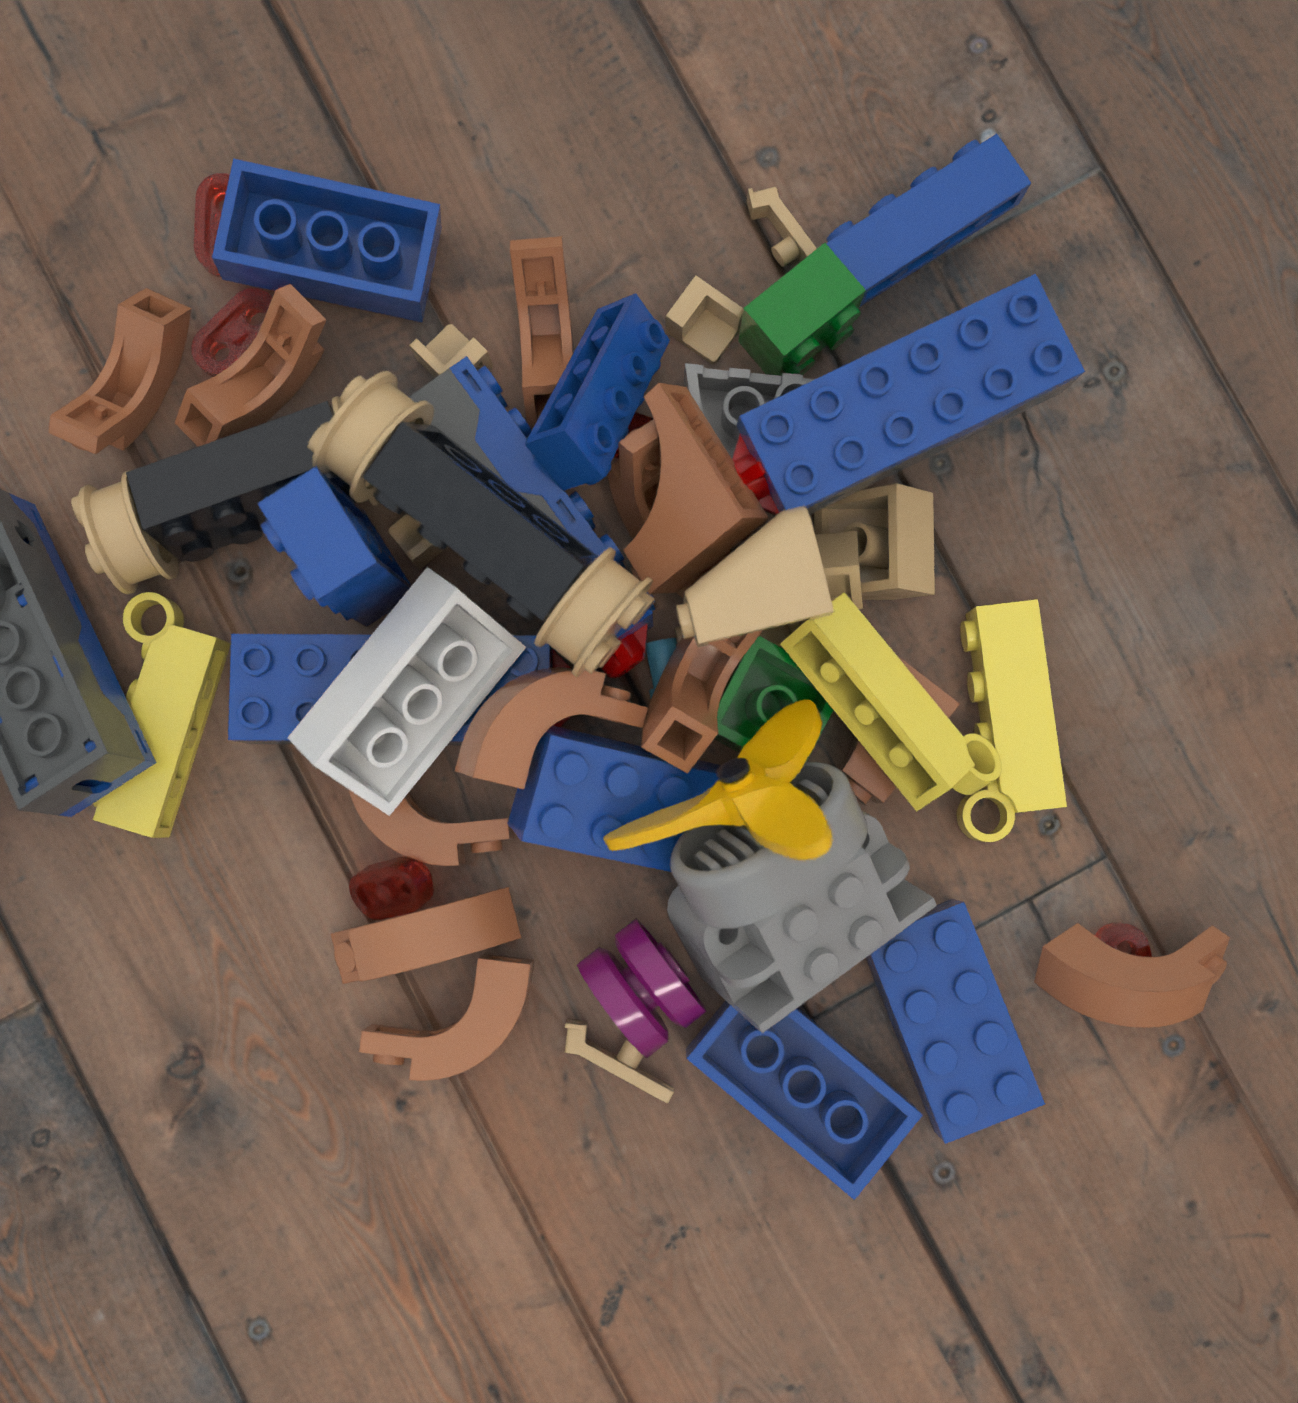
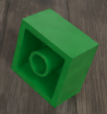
M823 243L743 308L738 342L765 374L782 376V373L804 375L815 364L814 355L826 346L831 350L836 349L852 335L855 330L852 325L861 315L859 307L866 290L830 247Z
M758 636L737 665L724 689L717 712L718 734L714 739L740 753L743 746L777 712L787 705L806 699L815 703L822 719L821 735L833 709L783 648Z

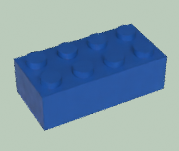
M233 158L212 259L222 280L273 291L291 284L306 298L423 323L442 229L440 204Z
M316 466L257 503L267 518V521L261 524L264 534L279 553L285 551L297 566L290 573L301 592L308 600L315 598L323 608L328 605L334 614L340 612L347 621L353 619L366 627L391 612L412 586L366 512Z
M551 726L541 737L534 750L525 788H517L507 824L523 842L672 872L670 867L671 854L675 844L684 832L633 848L616 851L609 850L603 838L611 831L629 822L703 794L719 780L716 774L721 765L698 760L687 774L645 750L642 746Z
M950 899L937 904L936 907L866 957L933 1131L945 1144L1045 1105L963 901Z
M725 1000L685 1049L687 1060L854 1200L923 1116L912 1102L799 1008H796L771 1028L761 1033Z

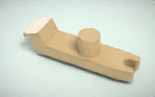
M776 187L753 192L752 188L748 189L746 202L751 220L768 217L783 238L782 241L771 248L774 258L782 267L796 258L801 262L817 249L779 198Z
M567 1019L565 1023V1028H568L565 1053L580 1055L665 1103H669L674 1093V1087L638 1067L643 1055L628 1039L625 1040L618 1055H615L587 1039L588 1021Z

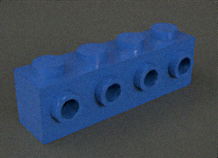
M997 133L981 144L977 139L967 143L952 157L953 162L938 171L936 167L925 170L914 179L910 185V190L897 198L894 194L885 196L872 206L868 212V217L855 225L852 221L845 222L830 233L826 239V244L866 290L860 307L1020 204L1031 185V181Z
M636 293L596 310L525 442V446L563 491L583 484H596L609 473L612 466L611 461L619 447L618 442L627 436L629 432L628 426L637 408L644 401V393L652 376L661 366L660 360L670 339L665 334L660 322L654 319Z

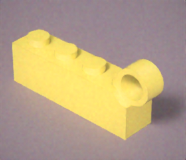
M146 592L133 597L126 605L123 613L125 630L134 640L143 643L141 657L144 660L139 678L135 679L129 686L126 699L154 756L156 764L94 802L93 805L97 808L93 820L151 838L170 837L231 643L183 628L184 616L182 610L173 600L157 593ZM161 604L167 616L165 626L157 634L147 636L141 626L142 615L149 607Z
M845 592L832 601L834 612L831 616L810 621L806 620L780 643L916 811L952 788L961 794L972 795L1000 776L1001 760L993 745L978 734L970 733L963 736Z
M1038 599L976 606L966 613V621L961 622L960 635L962 646L965 652L971 651L973 672H968L967 675L968 693L972 703L978 702L980 723H975L974 734L987 739L996 749L1001 760L1000 776L976 793L966 795L957 809V822L961 831L975 841L995 842L1007 836L1013 828L1015 813L1067 807ZM983 798L993 801L1000 811L998 826L992 832L986 834L978 831L971 821L972 807Z

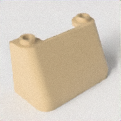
M805 506L781 511L684 592L683 604L676 605L680 624L679 627L674 628L677 643H679L682 636L684 639L694 637L697 647L709 645V642L763 630L759 636L782 647L780 643L807 619L810 621L832 615L834 609L814 529Z

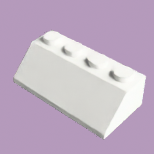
M427 567L288 736V739L313 766L390 816L526 647L459 589Z

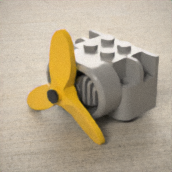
M807 699L787 705L771 717L752 739L743 746L738 758L729 760L719 767L716 774L719 780L703 794L629 822L611 831L603 838L608 849L616 851L633 848L684 832L675 844L670 859L671 871L678 886L673 890L668 900L667 912L669 919L700 977L761 1033L771 1028L937 906L931 895L905 880L910 870L909 861L905 853L888 842L885 832L876 818L862 811L846 775L830 764L806 762L822 728V719L816 704Z

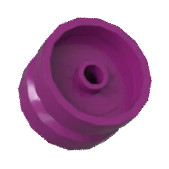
M635 918L615 934V945L628 965L626 968L610 951L598 947L578 962L577 967L588 987L630 1043L643 1056L648 1058L668 1042V1028L656 1010L658 1006L673 1023L684 1028L688 1027L707 1011L700 998L688 983L690 981L689 977L661 941L658 943L646 927Z

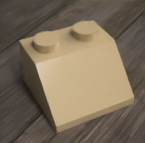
M895 483L860 490L814 512L815 534L857 532L862 600H897L935 595L932 492Z

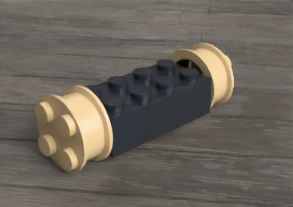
M382 371L368 380L362 376L353 379L341 395L340 403L342 406L330 422L324 423L315 431L308 443V449L314 453L312 459L313 467L316 466L323 473L332 471L350 485V496L356 502H364L374 496L382 505L396 514L401 515L403 511L407 512L421 524L417 531L427 541L443 550L449 546L465 560L461 565L472 577L486 585L493 581L509 594L506 602L516 612L529 620H534L536 616L542 621L546 620L534 644L539 648L549 644L574 664L572 674L575 677L580 676L584 670L592 674L598 667L602 668L622 643L615 637L621 628L626 630L631 624L635 625L655 599L647 593L652 586L653 580L647 577L643 581H639L614 561L616 551L611 547L606 549L600 556L596 555L436 426H430L434 416L433 405L428 401L414 402L397 388L398 380L393 373Z
M340 397L332 398L333 408L328 401L143 467L125 471L122 474L121 482L98 490L92 485L81 487L79 495L73 497L71 503L73 511L80 524L85 528L90 543L85 545V553L94 572L98 575L106 573L119 591L124 594H131L137 590L138 582L162 575L168 580L176 578L179 571L178 560L180 562L201 561L212 556L214 550L233 543L239 545L248 544L260 539L264 533L261 524L267 521V518L257 503L314 468L312 464L314 453L308 449V443L315 431L324 423L330 422L342 406ZM332 471L324 473L351 498L350 485ZM374 496L369 499L373 506L380 505V502Z

